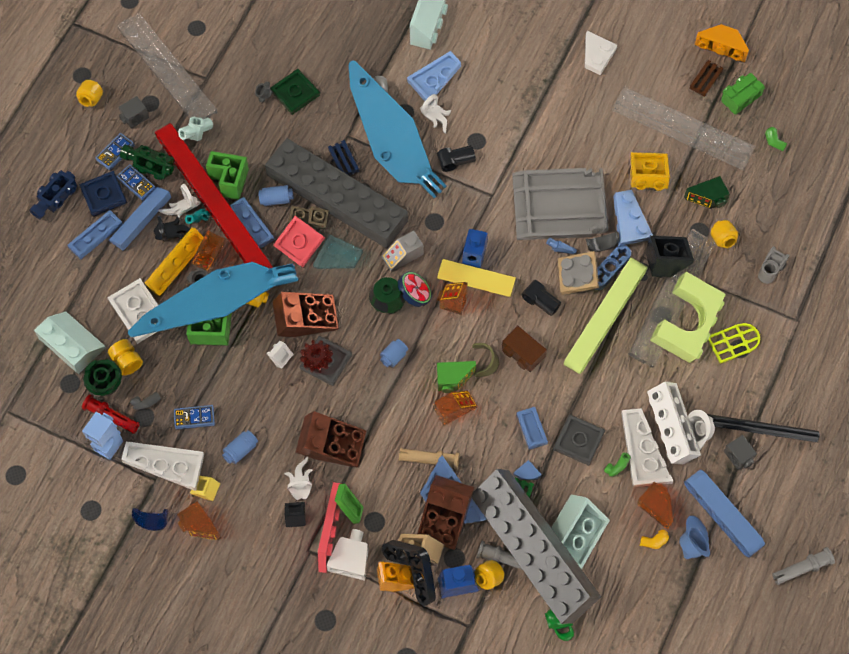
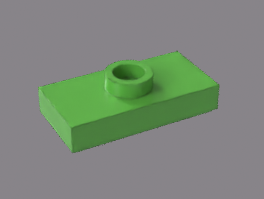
M339 484L335 502L353 524L360 523L363 505L346 484Z

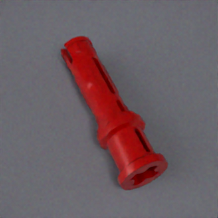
M89 394L82 404V410H88L94 414L98 412L101 415L106 413L114 419L113 423L132 434H135L140 426V423L113 410L107 402L102 403L95 399L92 394Z

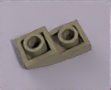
M291 205L288 224L294 216H297L312 228H326L329 210L312 206L310 209Z

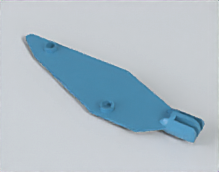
M350 61V89L374 158L399 183L420 184L433 198H436L437 196L426 185L430 184L439 194L442 190L432 179L435 178L444 188L447 185L432 171L414 119L356 61Z
M249 262L214 270L145 313L128 330V335L136 337L225 317L272 287L297 282L298 277L295 266L292 263L267 268L257 263Z

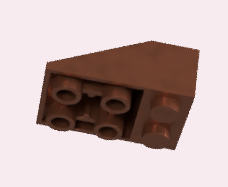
M281 292L272 302L277 335L279 337H299L339 329L334 297L331 294Z
M313 411L304 417L295 453L316 460L357 468L366 430Z
M436 475L430 486L418 534L429 535L444 544V547L455 550L475 487Z

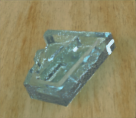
M329 234L313 267L315 269L355 268L363 254V250Z

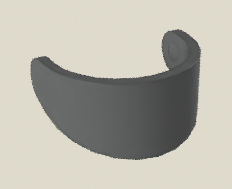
M615 231L608 235L592 239L587 238L585 240L588 250L601 252L616 246L619 243L618 232Z

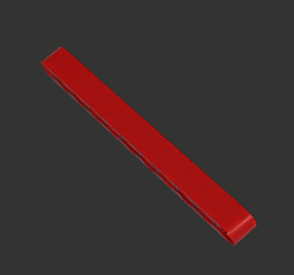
M169 123L155 131L154 133L162 147L170 157L174 158V164L207 211L210 212V215L244 263L254 262L267 268H273L186 143L179 137L174 126Z

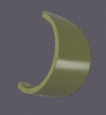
M486 343L473 344L472 347L475 349H488L492 353V360L489 366L483 371L475 372L474 376L485 377L493 374L499 366L497 353Z

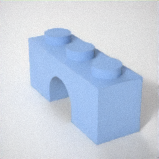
M95 412L82 432L87 439L92 441L90 445L95 452L111 460L123 443V439L120 436L121 432L117 430V425L113 423L114 419L106 413L101 415Z

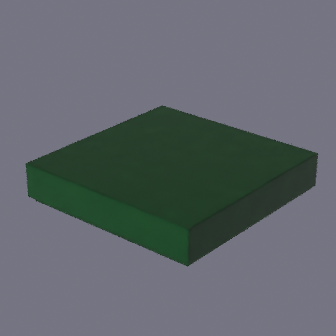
M296 69L270 87L272 94L292 115L320 96V91L299 69Z

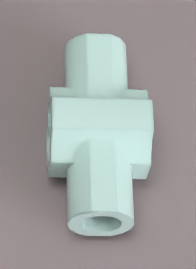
M191 117L189 124L179 129L178 135L182 140L189 138L190 140L199 141L202 139L203 132L213 128V122L210 118Z

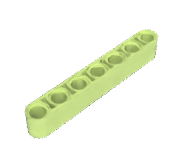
M632 257L629 259L569 352L563 365L578 374L584 371L642 280L648 266Z

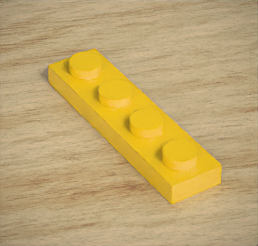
M191 228L146 280L145 284L157 296H161L207 240L196 228Z

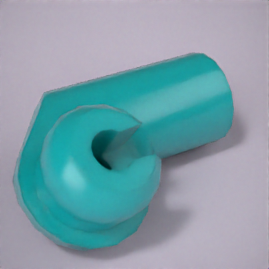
M199 209L193 214L187 215L185 222L187 224L199 223L202 219L207 221L210 217V212L205 209Z

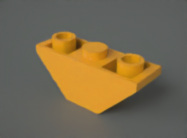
M722 24L698 32L695 45L702 49H708L719 55L731 57L736 61L745 62L749 52L739 31Z
M382 561L378 563L377 574L381 591L397 592L414 589L411 566Z

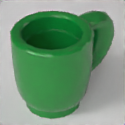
M551 609L545 613L549 629H554L559 639L569 641L574 637L573 624H561ZM569 627L567 633H561L557 630Z

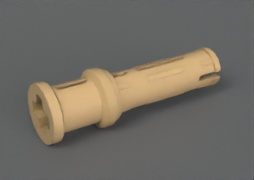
M400 448L399 461L436 465L438 459L443 455L449 466L457 471L460 453L448 454L443 453V451L432 453Z

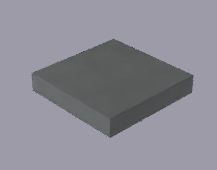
M318 336L299 367L304 372L334 386L352 357V352Z
M569 414L553 450L590 466L605 430Z

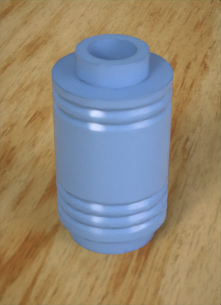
M288 185L262 188L258 192L260 205L264 206L288 204L291 202V199H294L293 189L289 188Z
M249 430L243 431L223 449L224 454L222 456L229 464H236L256 447L258 440Z

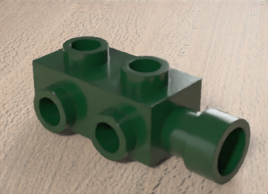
M126 144L121 148L120 158L127 161L132 160L133 167L138 168L140 173H150L155 179L163 180L172 175L174 171V158L163 152H158L143 145L136 150Z

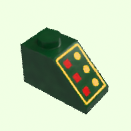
M721 176L687 188L684 198L687 201L711 209L724 206L729 199L730 193Z

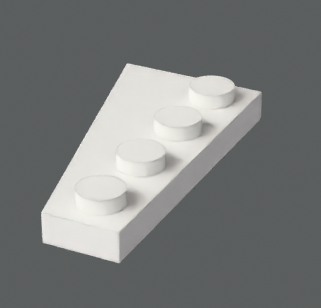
M126 441L122 455L123 463L194 491L197 489L204 452Z

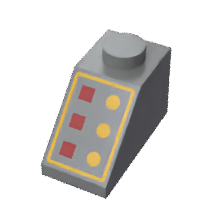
M413 230L398 238L382 255V258L392 272L424 255V245Z

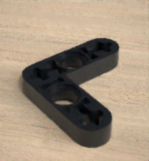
M396 540L383 544L382 553L387 560L411 566L418 602L423 606L434 602L436 593L430 557L427 550L423 547Z

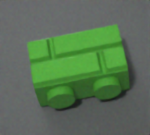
M749 73L747 76L742 75L737 79L736 84L733 86L728 85L723 90L721 101L735 115L762 96L765 87L752 73Z

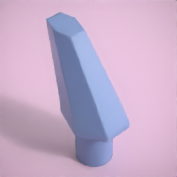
M549 238L546 242L556 252L570 254L577 252V249L552 238Z

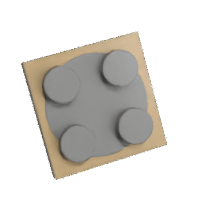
M594 251L558 258L560 292L562 295L599 288L596 253Z

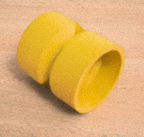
M128 339L120 340L108 349V355L119 366L123 376L136 372L143 364V360L135 352L133 345Z

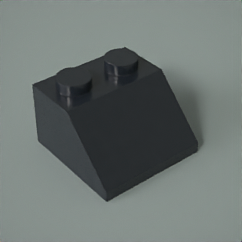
M650 235L645 254L652 277H672L693 264L694 258L687 237Z

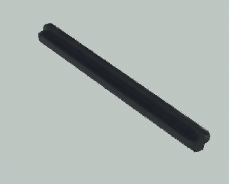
M707 414L713 418L714 426L719 428L818 442L820 437L819 431Z

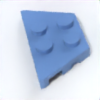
M443 455L438 459L434 470L431 472L427 483L420 493L425 501H427L431 483L436 475L461 483ZM471 499L464 524L487 520L474 500Z

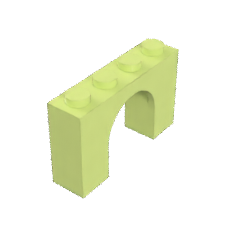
M685 272L678 278L672 293L689 302L696 309L699 317L697 329L695 331H685L664 319L657 324L650 341L690 363L695 359H699L702 355V346L710 337L709 330L718 319L716 317L717 312L724 306L725 302L723 299L725 293Z

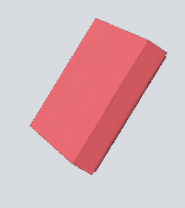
M294 216L273 246L298 265L304 267L325 237L297 216Z

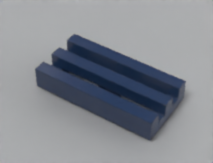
M345 140L341 141L340 144L335 143L333 147L331 145L328 146V151L337 169L344 172L334 152L336 150L347 170L345 174L351 176L359 172V168ZM341 148L344 149L354 170H351Z

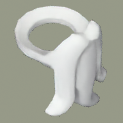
M432 94L427 98L423 106L420 107V110L425 117L434 123V128L437 127V121H439L443 126V132L446 134L447 119L444 116H448L451 110L445 111L437 105L438 96Z
M182 184L181 191L184 199L177 203H169L171 209H159L158 212L166 215L177 214L180 218L182 214L200 205V201L191 195L185 184Z
M308 456L297 465L295 477L290 472L284 473L290 478L287 488L296 500L301 498L307 499L312 488V483L309 481L308 476L313 470L308 469L304 476L302 474V469L308 462Z

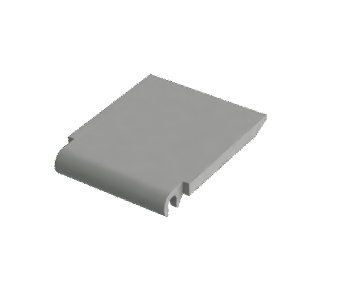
M586 168L524 170L512 173L517 240L591 237L592 234L608 231L602 168L597 173H593L592 168L586 171Z

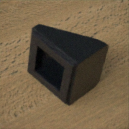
M305 502L285 503L286 527L306 525Z

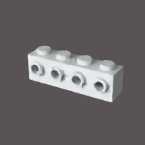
M663 382L647 391L649 403L653 408L655 421L659 426L661 439L665 444L667 457L671 464L683 465L701 456L677 383Z

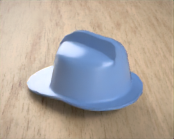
M689 516L686 520V531L679 539L684 558H698L702 555L709 557L708 532L701 520L695 516Z

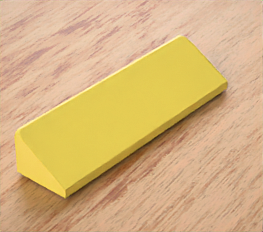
M446 259L442 260L437 276L438 279L453 283H463L465 286L508 297L512 296L516 277Z

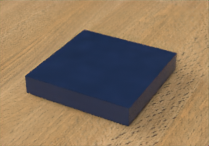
M114 170L79 184L93 217L127 203Z

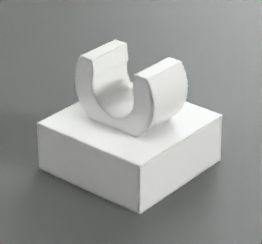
M279 341L273 345L274 348L271 352H267V355L277 367L282 369L294 354L284 342Z

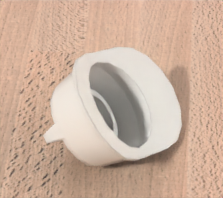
M694 410L690 412L688 418L700 451L705 442L713 436L715 426L712 417H709L702 410Z

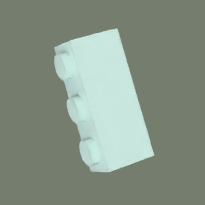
M418 0L410 22V45L431 50L432 44L436 43L438 38L437 30L442 27V15H446L448 9L446 0Z
M67 312L47 317L34 329L39 340L78 374L106 348L104 344Z
M571 494L551 528L582 569L610 520L588 498Z

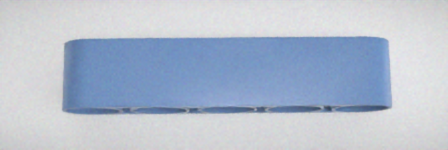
M703 470L697 471L684 481L688 491L746 557H751L765 546L763 538Z

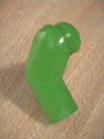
M775 127L768 128L765 133L768 145L784 151L787 143L779 140Z
M622 453L616 465L613 466L609 463L604 472L609 474L610 477L616 476L626 468L631 456L628 453Z

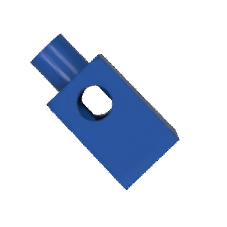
M469 229L463 250L462 264L477 268L482 267L488 243L487 232ZM471 256H474L476 260H471Z
M472 565L448 568L441 571L438 577L441 598L480 591L475 580V569Z

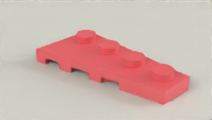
M333 482L319 543L318 571L322 573H327V563L333 550L332 541L336 537L337 526L335 524L336 521H339L341 509H338L339 506L335 502L338 486L341 483Z

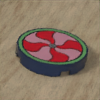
M406 272L400 276L398 289L399 291L402 290V296L409 304L421 307L430 302L432 297L431 289L423 277L415 272Z

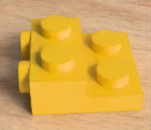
M631 152V187H636L638 190L645 188H655L658 191L664 188L668 189L670 179L668 154Z

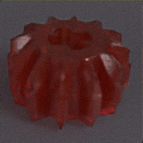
M312 340V345L305 343V349H301L300 353L302 356L300 361L304 363L305 369L310 368V372L313 373L315 369H318V372L321 373L322 367L328 369L327 363H332L331 356L333 352L329 350L328 343L323 345V341L320 340L316 344Z

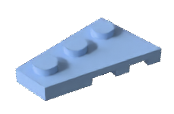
M450 51L408 76L407 82L426 101L432 94L437 95L460 69L461 62Z
M633 191L616 192L613 199L618 222L616 226L617 232H619L618 246L648 241L650 235L653 236Z

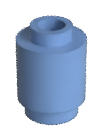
M400 339L392 341L380 353V361L386 367H394L406 355L408 347Z

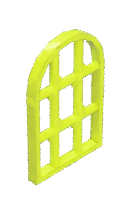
M741 323L711 334L708 341L721 364L755 350L760 343V334L751 324ZM745 326L749 327L750 329L740 331L739 327ZM736 328L738 334L730 337L725 336V332ZM751 331L757 334V337L750 340H745L743 336ZM719 334L724 338L715 343H712L710 339ZM741 337L742 343L735 346L730 345L728 340ZM757 340V344L750 349L748 343ZM723 342L727 344V349L717 352L715 345ZM741 346L746 347V351L735 355L733 349ZM731 352V357L721 360L720 354Z

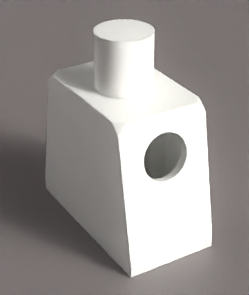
M352 529L349 539L339 538L327 563V570L329 572L365 581L369 548L367 543L361 542L364 532Z

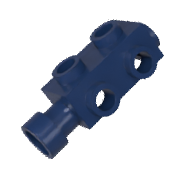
M60 170L58 173H53L50 176V182L38 189L36 197L39 202L29 209L30 213L41 220L47 209L54 213L57 209L61 208L68 196L72 195L78 187L75 181L76 177L70 171L63 172Z

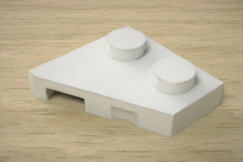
M587 31L585 36V68L601 75L615 53L617 45Z

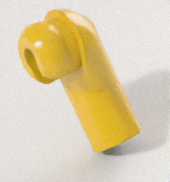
M662 529L653 538L641 536L640 546L659 549L668 542V532Z

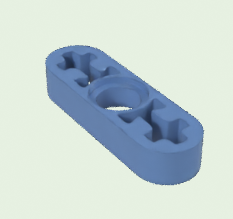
M625 245L616 247L597 268L598 279L602 276V273L604 276L602 283L598 282L599 288L595 290L605 288L627 264L631 257L629 247ZM619 253H626V255L622 256L618 262L617 259L619 257ZM607 264H613L616 267V269L614 271H608L606 270L605 266Z

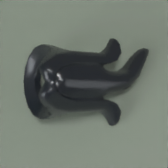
M158 216V224L153 232L156 235V240L182 239L183 235L180 232H188L190 228L185 225H178V216L174 221L163 223L161 216Z

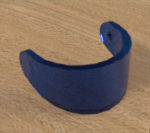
M133 508L132 517L138 526L147 530L158 531L167 525L168 509H164L163 513L155 514Z

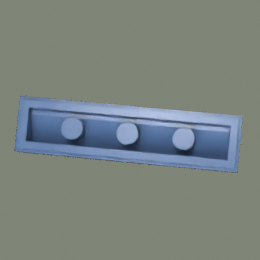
M156 187L109 241L124 251L158 213V210L162 209L171 199L170 192Z

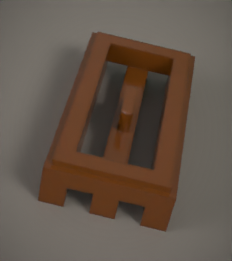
M708 60L691 83L689 89L705 97L724 68H719L717 64H711V61ZM708 68H710V70L708 71V73L706 74V76L704 77V79L701 81V83L699 84V86H698V87H695V86L697 85V83L699 82V80H700V79L702 78V76L704 75V73L706 72V70H707ZM715 71L716 74L711 79L705 90L702 91V87L707 82L711 74Z

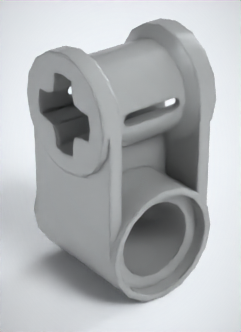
M773 246L758 273L759 280L765 284L772 283L786 264L790 255L779 252Z

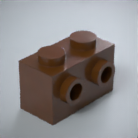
M518 325L502 341L503 353L509 358H514L520 368L523 370L527 369L530 373L546 357L547 349Z

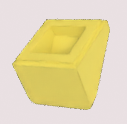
M199 476L196 491L191 490L190 494L213 501L220 483L212 477Z

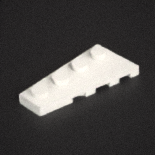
M642 409L622 410L621 415L627 453L631 456L629 466L633 487L672 484L673 479L669 475L666 468L667 465L664 459H662L658 450L659 447L651 434V429Z

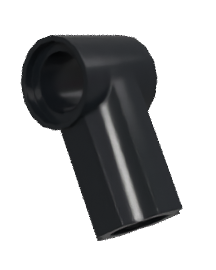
M471 145L454 150L443 148L437 152L443 172H450L459 165L476 161L475 152Z
M533 280L521 294L527 303L537 305L550 316L554 315L561 306V302L548 293L544 285L537 280Z

